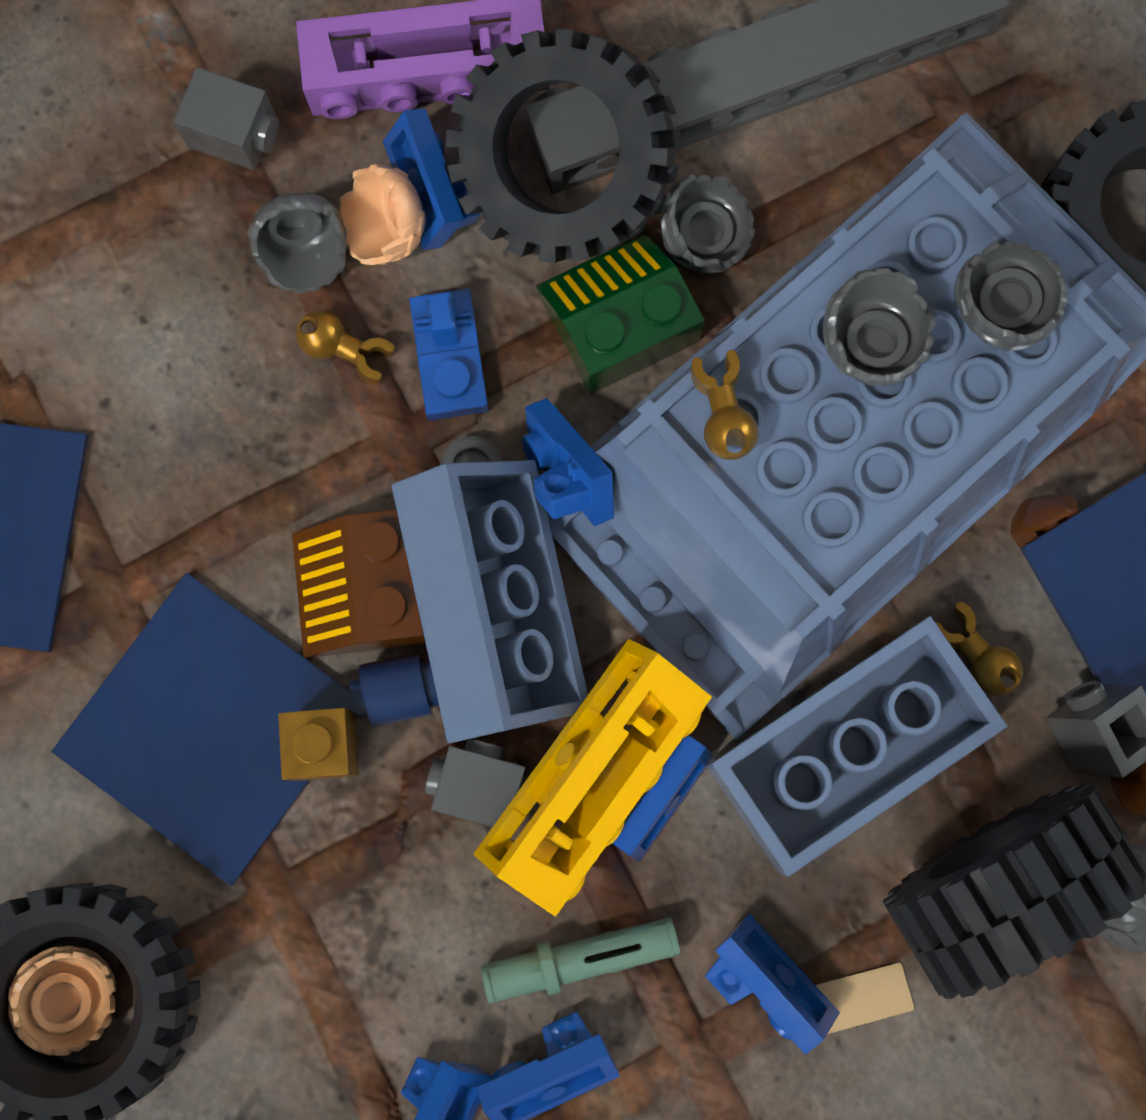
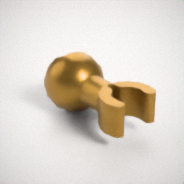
M314 311L307 314L298 323L296 330L297 344L305 354L316 359H326L333 355L343 358L356 365V370L363 380L375 385L380 383L382 375L380 372L369 368L365 357L359 353L369 355L372 352H381L391 357L395 349L394 345L387 339L377 337L363 342L346 334L341 321L332 313L325 311ZM305 323H310L316 328V331L310 334L302 333L301 327Z
M728 350L725 358V367L728 372L723 377L722 386H718L716 379L704 372L701 358L695 357L691 365V380L699 392L708 396L712 412L704 427V440L709 450L723 460H738L748 455L755 448L759 438L758 426L753 416L738 406L734 387L739 376V358L734 350ZM735 444L742 450L738 453H732L727 450V447Z
M958 602L954 609V615L963 623V635L960 633H948L940 623H936V625L952 648H958L971 661L972 676L985 693L1000 696L1007 695L1016 690L1023 676L1022 663L1017 654L1006 647H991L975 630L976 618L972 609L964 602ZM1006 676L1014 680V686L1006 688L1000 677Z

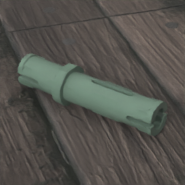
M668 917L615 931L604 932L552 947L549 941L537 943L536 951L483 964L480 968L486 996L490 1004L546 989L548 996L561 993L560 986L678 956L680 955V948L672 918ZM639 944L636 948L589 960L584 959L587 956Z

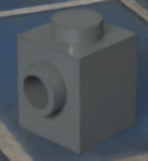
M196 67L173 121L187 147L254 171L262 152L269 153L273 148L279 130V120L266 91Z
M1097 680L1086 682L1070 690L1064 697L1066 703L1045 717L1074 773L1124 778L1146 761V694L1142 686L1102 685L1101 681Z
M467 739L465 750L449 746L446 759L435 756L428 775L425 794L435 796L431 808L433 811L493 827L522 787L527 768L502 761L505 748L474 739Z

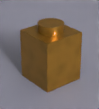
M346 708L278 713L282 780L305 781L359 776L355 712Z

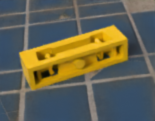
M628 639L473 855L496 877L556 917L565 903L574 898L581 890L587 872L604 848L618 838L624 827L625 819L644 792L650 790L657 783L662 774L663 765L678 744L697 727L701 718V712L712 696L659 653ZM626 679L628 681L627 686L608 713L603 717L600 713ZM626 724L633 725L629 732L623 728ZM535 803H539V809L517 839H511ZM557 819L563 822L560 829H557L554 825Z

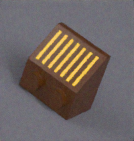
M397 509L344 515L292 533L304 658L426 644Z

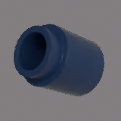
M420 652L359 665V678L349 680L355 714L357 718L368 716L372 727L433 715V708L439 707L429 656L422 658Z

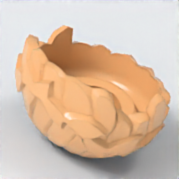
M374 164L368 168L356 170L353 172V191L347 192L340 197L339 213L342 215L341 218L346 228V248L350 249L349 254L353 258L358 259L361 264L386 265L388 262L400 261L409 256L421 242L426 222L425 212L422 210V203L417 190L408 178L409 175L398 168H391L384 164Z
M70 945L56 946L38 953L22 964L9 989L8 1015L14 1033L17 1034L24 1044L41 1054L67 1056L72 1052L80 1051L87 1047L90 1041L98 1040L103 1035L104 1029L112 1021L111 1013L115 1012V997L113 993L117 990L115 976L108 963L100 955L83 947Z

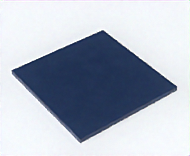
M0 423L1 647L51 653L88 442L87 434Z
M1145 471L1020 547V550L1094 678L1097 681H1101L1102 685L1142 686L1146 694Z
M185 573L51 752L230 886H233L310 781L282 780L278 713L346 708L353 712L355 711L348 689L194 577Z

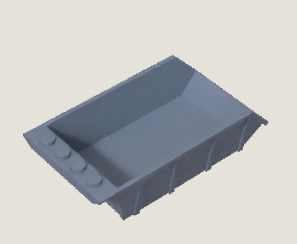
M968 113L962 114L891 182L590 446L612 471L614 518L594 527L582 511L557 519H553L547 512L553 541L653 651L659 653L712 696L705 708L737 741L1087 421L1146 359V293ZM997 241L1000 244L1002 242H1012L1013 244L1020 242L1028 243L1031 250H1039L1048 254L1050 260L1056 262L1061 268L1062 276L1066 282L1068 303L1064 308L1065 313L1060 322L1048 337L1025 349L1003 351L990 347L969 329L962 319L956 304L954 288L957 275L963 264L975 254L982 255L983 250ZM885 267L889 268L892 272L899 271L907 275V278H912L918 286L917 294L922 295L926 301L929 313L933 315L936 323L931 332L934 336L933 346L929 349L930 354L927 360L920 364L919 369L905 378L903 382L893 386L867 385L846 374H841L827 354L823 336L826 307L832 295L858 271ZM728 350H734L739 358L740 370L734 390L738 406L753 416L758 426L759 438L755 448L748 455L738 460H723L709 450L704 440V427L712 412L708 396L699 392L691 380V365L695 357L701 358L704 372L708 376L714 377L718 386H722L723 377L728 372L725 367V358ZM735 444L727 447V450L732 453H738L742 450Z

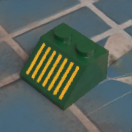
M645 233L621 244L620 247L602 253L536 285V290L590 395L700 341L705 321L676 265Z

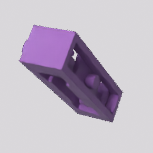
M475 0L296 21L302 88L312 115H323L330 119H345L355 115L357 111L379 108L389 112H403L415 108L417 104L439 101L453 105L457 94L469 96L475 85L469 82L466 77L476 64L489 66L495 61L490 51L504 42L514 45L523 42L521 34L536 30L544 32L541 1ZM511 17L510 21L470 25V21ZM371 34V37L330 41V38ZM480 44L482 55L474 56L473 45ZM377 56V61H373L374 68H370V61L366 60V57Z

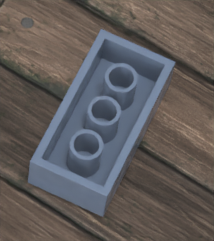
M535 460L445 463L391 484L447 744L573 716L588 696L547 511L535 498L533 480L539 476Z
M930 616L907 629L707 764L706 767L778 874L789 877L1008 726Z

